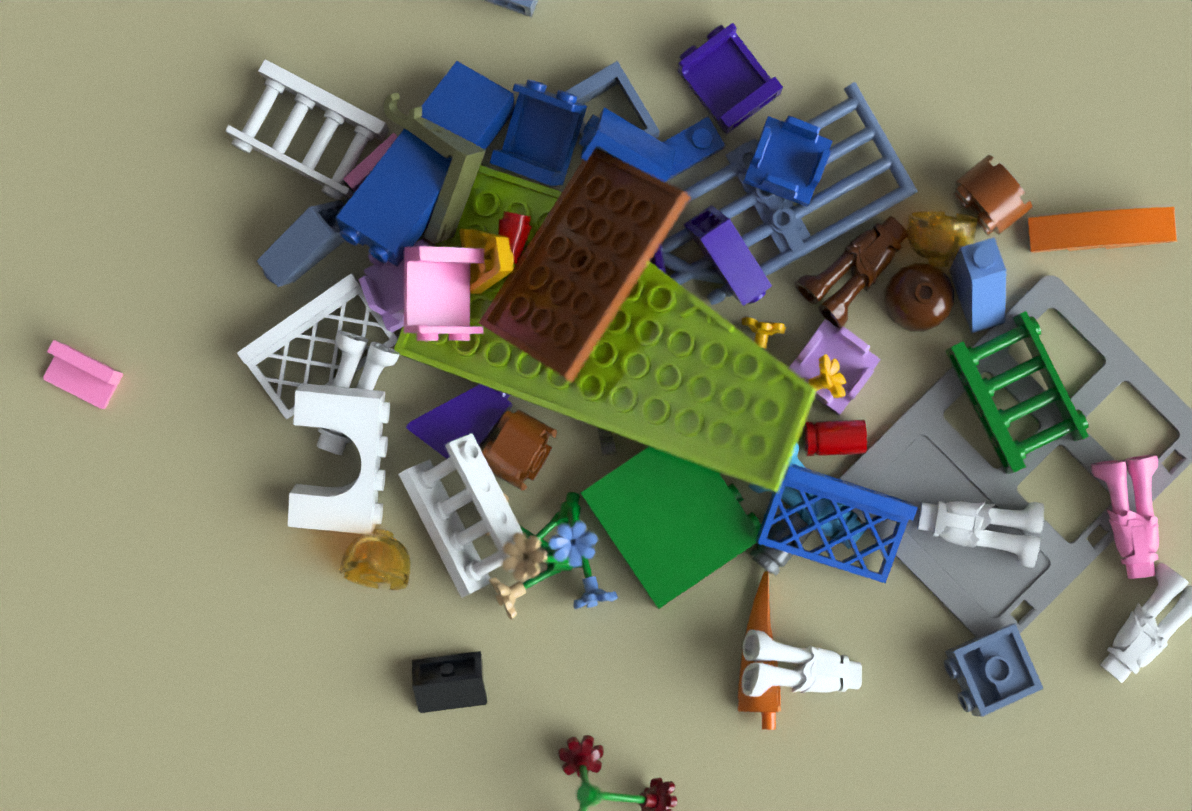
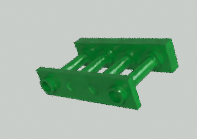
M1027 311L1013 317L1016 328L974 348L971 346L966 347L964 341L945 350L1006 474L1015 473L1025 468L1026 465L1023 459L1026 458V454L1069 433L1074 441L1089 437L1086 431L1089 428L1087 419L1081 410L1075 409L1039 337L1042 334L1041 328L1033 316L1029 317ZM1024 340L1032 356L1031 359L990 379L981 377L976 367L979 365V360ZM1034 372H1040L1048 388L1047 390L1006 410L1002 408L997 409L992 399L995 396V391ZM1055 402L1064 421L1020 442L1018 440L1013 441L1007 429L1010 427L1011 422Z

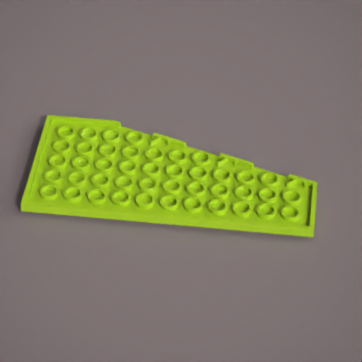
M480 165L454 237L442 242L439 241L434 247L462 248L459 233L461 228L476 229L498 235L499 219H502L504 211L531 217L529 226L533 227L521 253L522 256L562 192ZM650 261L572 382L479 324V321L509 275L481 294H470V326L483 327V334H470V341L449 340V333H438V340H417V333H404V327H402L394 350L403 357L776 493L779 491L816 390L806 381L771 356Z

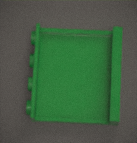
M649 446L581 492V495L653 602L660 609L756 544L755 540L761 523L753 512L746 514L740 505L744 498L733 483L727 486L720 476L721 472Z

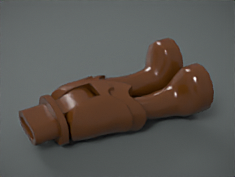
M889 216L882 224L876 223L873 229L866 230L853 239L844 248L843 254L826 270L818 275H803L794 285L808 302L816 305L851 269L852 277L819 306V312L823 318L840 329L848 320V307L863 288L865 291H868L870 286L875 284L879 275L893 260L895 253L902 249L901 243L909 236V233L894 217Z

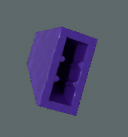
M710 205L683 224L737 301L744 306L747 303H755L764 297L765 291L772 287V285L727 216Z
M479 384L410 421L405 428L447 459L450 455L445 445L469 434H473L478 446L481 448L499 425L505 412L510 410L513 404L507 400L510 395Z

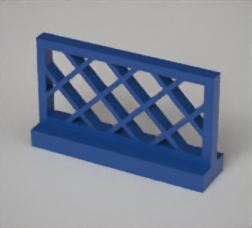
M789 463L778 493L773 492L755 541L758 544L886 584L908 520H914L918 507L906 500ZM785 486L798 490L802 502L785 510L781 497ZM805 492L813 494V496L807 499ZM822 498L828 499L834 512L817 520L811 504ZM836 502L844 504L846 506L839 509ZM806 507L813 523L795 532L788 516ZM777 508H779L780 513L775 515ZM855 508L861 510L866 522L849 530L843 514ZM869 513H872V514H875V515H878V516H876V517H874V518L871 519ZM838 518L844 533L827 542L820 526ZM784 519L791 534L778 541L767 538L771 525ZM885 519L897 521L893 534L881 540L874 525ZM869 528L876 543L859 551L852 536ZM816 529L822 545L810 551L805 550L799 537ZM848 539L854 555L842 561L835 559L831 547ZM794 540L796 546H793V545H790V544H787V543H789V542H791V541ZM877 550H880L883 557L879 572L867 569L862 559ZM826 551L829 557L821 555L820 553ZM858 561L860 567L853 565L852 563Z

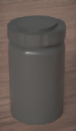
M795 513L788 516L795 532L808 525ZM784 519L773 524L767 538L778 541L791 534ZM814 530L799 537L801 544L805 542ZM794 540L791 541V542H789V543H787V544L796 546ZM757 544V549H753L749 553L757 564L775 576L780 572L779 568L784 567L793 556V554L762 544Z

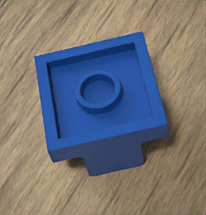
M768 116L743 183L807 207L816 186L821 180L831 153L830 147L833 141L819 136L821 128L792 116H788L784 122Z

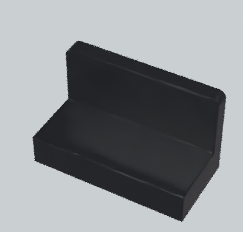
M481 651L412 660V687L418 711L426 713L486 705L487 694L484 684Z

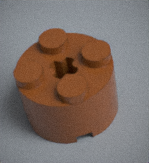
M987 155L955 181L957 188L953 195L963 208L967 209L971 206L978 214V218L975 221L985 234L990 235L992 232L1000 235L1032 209L1033 206L1030 200L1026 204L1023 203L1020 197L1025 191L1000 162L993 166L991 162L994 157Z
M507 410L499 422L498 428L501 431L495 442L490 440L482 453L493 475L524 491L528 487L523 482L527 478L534 481L545 464L552 449L547 444L549 436L556 439L557 430L521 410H517L515 413Z

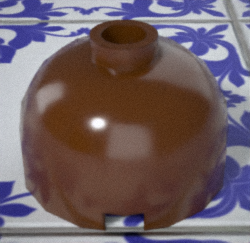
M913 263L902 267L890 278L884 290V305L888 316L899 326L904 327L903 329L910 332H925L936 328L949 316L954 305V288L950 278L940 268L929 263Z

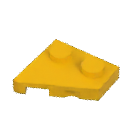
M461 228L459 230L462 248L484 249V263H470V294H481L513 272L514 256L510 250L508 237L476 229Z

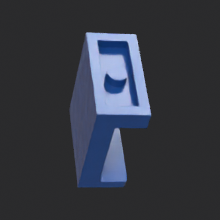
M527 79L526 84L514 83L512 90L519 92L502 150H493L490 163L549 186L563 185L587 106L576 102L578 96L561 90H558L557 94L547 92V85L538 81Z
M605 107L598 117L593 114L583 129L584 135L579 142L583 146L581 159L587 161L594 149L601 147L622 161L664 182L670 177L675 154L673 148Z

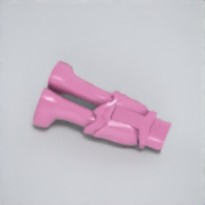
M1157 455L1135 456L1126 458L1125 461L1109 460L1091 464L1093 476L1105 481L1109 490L1112 511L1107 509L1110 517L1108 520L1112 526L1116 548L1121 557H1125L1120 560L1121 564L1126 565L1128 579L1156 575L1154 561L1158 560L1156 551L1159 546L1158 518L1154 516L1152 507L1151 481L1152 475L1158 468ZM1127 470L1133 483L1136 513L1129 509Z

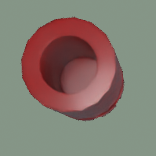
M865 420L817 421L815 424L813 422H805L803 427V446L806 456H814V454L818 456L866 454L867 429Z

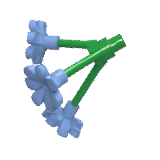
M568 492L565 502L561 503L560 511L535 536L541 541L554 527L558 526L557 532L559 535L552 536L549 541L550 548L556 549L554 558L562 562L569 557V564L572 567H579L582 564L585 576L582 579L585 593L579 599L573 601L574 609H579L585 605L587 608L595 607L598 605V601H615L618 599L616 592H605L599 589L596 576H592L588 559L595 555V550L591 545L597 542V538L593 532H585L586 526L579 519L581 506L579 505L580 495L576 492Z

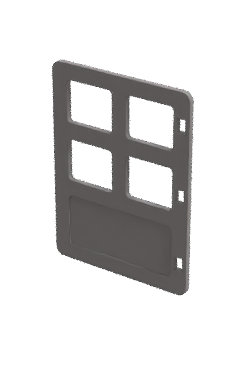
M1053 275L1045 276L1005 314L1004 324L992 327L972 348L1016 328L1013 317L1024 311H1027L1029 317L1033 316L1037 320L1047 309H1054L1104 361L1103 365L1070 397L1076 410H1081L1085 417H1087L1124 381L1140 394L1176 430L1177 438L1157 457L1158 468L1152 475L1151 481L1153 502L1192 463V409L1060 278ZM1010 346L979 360V365L976 367L980 375L988 372L994 377L1019 365L1009 354ZM952 366L839 479L906 500L918 507L914 520H908L896 557L975 637H982L1014 623L1019 633H1021L1114 540L1112 526L1108 520L1110 517L1107 509L1112 511L1111 504L1071 543L1067 542L1045 519L1043 520L1040 534L1007 526L989 524L984 530L1040 537V548L1034 568H1028L1020 564L1017 555L1014 553L982 546H975L974 548L964 547L947 542L940 535L934 537L932 535L933 532L918 530L922 502L936 505L939 500L944 503L953 501L986 502V504L996 503L992 508L1023 510L1029 503L1018 493V485L1057 446L1064 447L1092 476V463L1115 459L1089 433V437L1074 441L1069 433L1026 454V458L1023 459L1026 467L1015 473L1006 474L1003 466L998 469L993 468L944 418L945 410L965 391ZM1031 375L1004 387L1019 403L1045 391ZM1055 402L1030 413L1039 423V428L1033 435L1064 421ZM1175 451L1183 458L1168 472L1161 463ZM1127 472L1129 509L1136 513L1133 483L1130 474ZM1094 477L1109 492L1106 482ZM856 508L851 510L858 515L862 523L866 522L861 510ZM869 513L871 519L874 518V517H876V516H878V515ZM885 519L874 525L881 540L893 534L897 521ZM1100 525L1108 533L1093 547L1086 538ZM1025 601L1033 608L1017 623L1010 613L1021 602Z

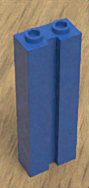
M456 61L423 103L422 117L486 150L513 114L515 107L514 93ZM404 128L336 216L341 237L354 246H357L358 243L362 246L364 244L369 246L368 252L381 263L388 261L398 267L404 259V247H413L429 225L452 161V156L445 158Z

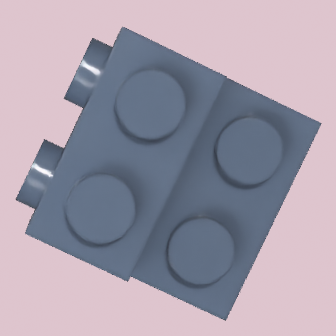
M1015 623L1006 625L982 637H975L945 651L948 657L947 660H944L945 670L952 680L957 679L962 692L958 693L959 702L964 711H971L973 716L983 717L1044 689Z

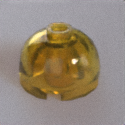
M943 211L912 212L911 215H908V242L911 249L918 256L928 259L929 264L936 267L949 266V260L955 259L960 247L974 243L978 219L956 213V217L945 215Z
M375 529L373 534H363L349 544L342 557L339 572L340 574L345 572L344 578L358 585L379 589L378 583H390L389 590L405 589L409 584L411 559L408 549L399 540L393 538L394 534L392 532Z

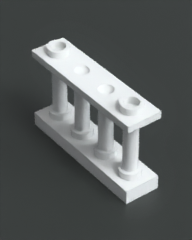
M265 59L259 69V73L266 80L264 83L266 88L242 132L228 125L225 131L233 138L231 144L249 154L253 149L324 186L321 191L337 201H340L342 196L349 200L353 193L344 186L346 182L343 178L353 170L368 140L372 141L375 137L384 141L389 132L386 122ZM284 90L296 96L294 98L296 104L271 148L254 139L277 95L283 94ZM316 106L326 111L324 114L326 120L303 162L300 163L284 153L308 109L312 110ZM345 121L356 127L354 130L356 135L334 176L330 179L314 169L338 125L342 126Z
M473 434L446 444L445 447L450 457L433 467L431 461L427 460L399 473L461 598L490 584L489 579L491 578L488 572L501 566L504 559L510 558V555L505 554L503 551L505 543L515 544L513 540L514 534L517 532L523 533ZM457 469L466 489L449 498L440 479ZM473 501L482 520L465 529L456 510ZM489 532L498 552L481 560L472 541Z

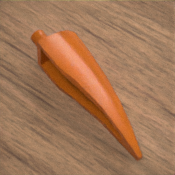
M764 571L753 601L745 636L752 629L765 632L773 640L770 623L769 572ZM742 649L738 683V712H762V729L776 730V712L781 711V686H771L761 696H746L742 690V675L745 668L755 663V661L746 660ZM757 661V663L778 667L777 661Z

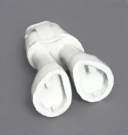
M338 331L335 344L342 351V356L332 386L349 388L358 363L368 344V339L357 334ZM371 342L364 369L356 389L373 390L383 368L395 365L400 354L386 345ZM318 428V432L321 434L316 446L328 452L343 455L346 444L351 443L352 440L340 431Z
M939 500L937 505L922 502L918 530L933 532L932 535L934 537L940 535L945 541L964 547L974 548L975 546L1005 550L1016 554L1022 566L1034 568L1040 548V537L1008 534L984 529L989 524L1040 534L1044 520V504L1030 502L1023 510L992 508L996 503L986 504V502L953 501L944 503Z
M1162 562L1155 568L1158 586L1142 607L1138 603L1135 610L1131 611L1129 618L1115 636L1112 644L1113 648L1109 647L1107 649L1110 654L1100 664L1121 683L1131 672L1137 674L1139 668L1148 665L1162 652V649L1167 646V640L1192 616V586L1188 585L1189 582ZM1183 590L1177 604L1157 625L1155 621L1156 616Z
M749 630L744 638V658L748 661H755V663L745 668L742 675V690L746 696H761L771 686L792 687L791 692L800 691V693H827L836 690L846 692L848 688L858 690L861 687L862 665L860 662L849 661L846 655L840 656L834 651L819 647L797 648L773 641L765 632L759 630ZM773 660L799 665L791 670L757 663V661Z

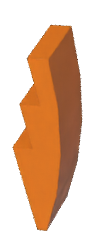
M1174 207L1104 210L1028 218L1030 251L1032 253L1095 248L1112 249L1177 242Z

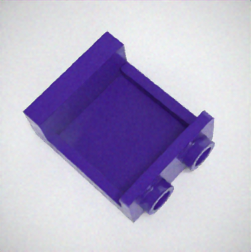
M731 23L726 28L723 25L718 26L707 35L708 41L697 48L696 45H693L684 51L679 57L681 61L678 63L677 72L726 135L780 96L783 86L775 76L772 79L737 35V27L734 23Z

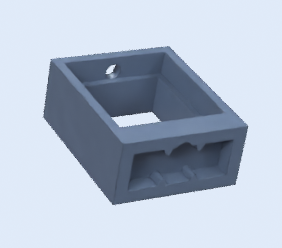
M618 61L565 91L578 96L576 102L584 105L619 84L645 128L643 131L656 139L659 138L660 131ZM584 121L582 122L580 132L578 135L580 139L584 135L583 129L586 125Z

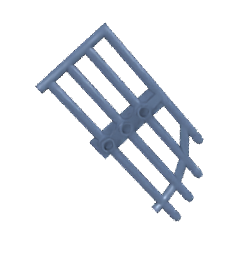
M856 82L844 88L848 99L808 120L807 123L822 129L856 110L866 128L830 147L831 153L827 164L870 140L874 141L882 158L812 196L807 207L800 204L794 206L790 200L743 183L758 143L756 138L725 155L730 165L683 190L690 196L687 202L689 203L730 179L738 177L747 194L720 208L719 211L730 219L752 206L755 207L763 224L745 233L741 238L747 247H750L771 235L780 254L759 265L766 276L918 192ZM890 169L899 185L898 188L816 234L810 235L801 219L802 217ZM686 228L662 241L665 266L676 271L669 277L682 285L691 279L724 284L705 256L690 264L669 253L693 240ZM724 284L722 288H717L710 292L707 298L710 304L714 305L722 302L725 297H731L732 294Z

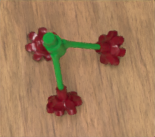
M590 735L583 736L581 743H579L576 737H571L567 740L569 749L560 748L558 751L560 760L566 762L562 766L564 773L571 775L576 771L581 780V785L576 792L579 811H587L589 806H596L601 800L638 803L641 806V811H672L669 807L675 808L677 805V797L670 795L675 790L674 782L666 781L663 783L662 778H653L650 782V787L645 788L644 792L639 795L601 792L598 786L590 784L588 772L590 770L598 773L601 770L602 763L598 759L604 754L602 745L593 747L594 738Z

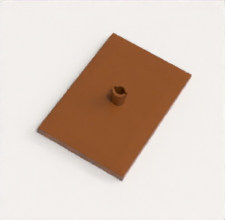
M595 148L588 160H583L513 268V272L510 273L479 321V324L572 382L690 199V196L683 190Z

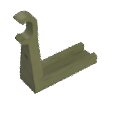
M393 93L388 95L384 101L386 116L413 133L445 158L452 156V161L424 236L436 244L439 241L442 242L454 237L486 150L423 118L422 106L409 110V116L400 112L397 108V102L400 99L399 93Z

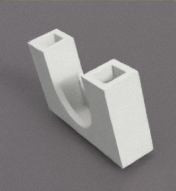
M302 383L295 390L293 425L329 428L347 435L359 450L361 472L356 480L342 487L296 484L289 493L287 527L371 535L376 524H381L383 504L378 503V491L384 490L385 470H380L381 457H386L388 437L382 436L383 423H388L390 416V402H385V391Z

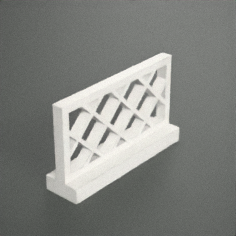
M353 273L237 352L286 420L294 415V406L288 409L280 398L282 385L299 387L302 384L283 380L287 360L307 364L303 382L305 384H308L311 365L331 368L329 382L325 386H332L335 379L333 378L334 371L339 368V365H336L338 347L335 344V340L316 337L317 326L320 320L323 318L339 320L337 332L342 331L343 321L363 324L362 337L366 335L367 325L381 327L389 338L383 345L392 347L397 343V336L394 332L386 329L382 316L369 308L361 285ZM356 295H359L366 305L364 320L344 317L346 302ZM341 307L340 316L330 314ZM369 312L372 313L378 323L368 321ZM313 326L312 336L302 334ZM296 337L310 339L308 359L288 356L290 341ZM315 341L335 344L332 364L312 360ZM285 345L283 355L273 354ZM367 355L360 359L356 371L365 365ZM267 357L282 359L279 379L265 377L257 364ZM269 382L278 383L277 392Z

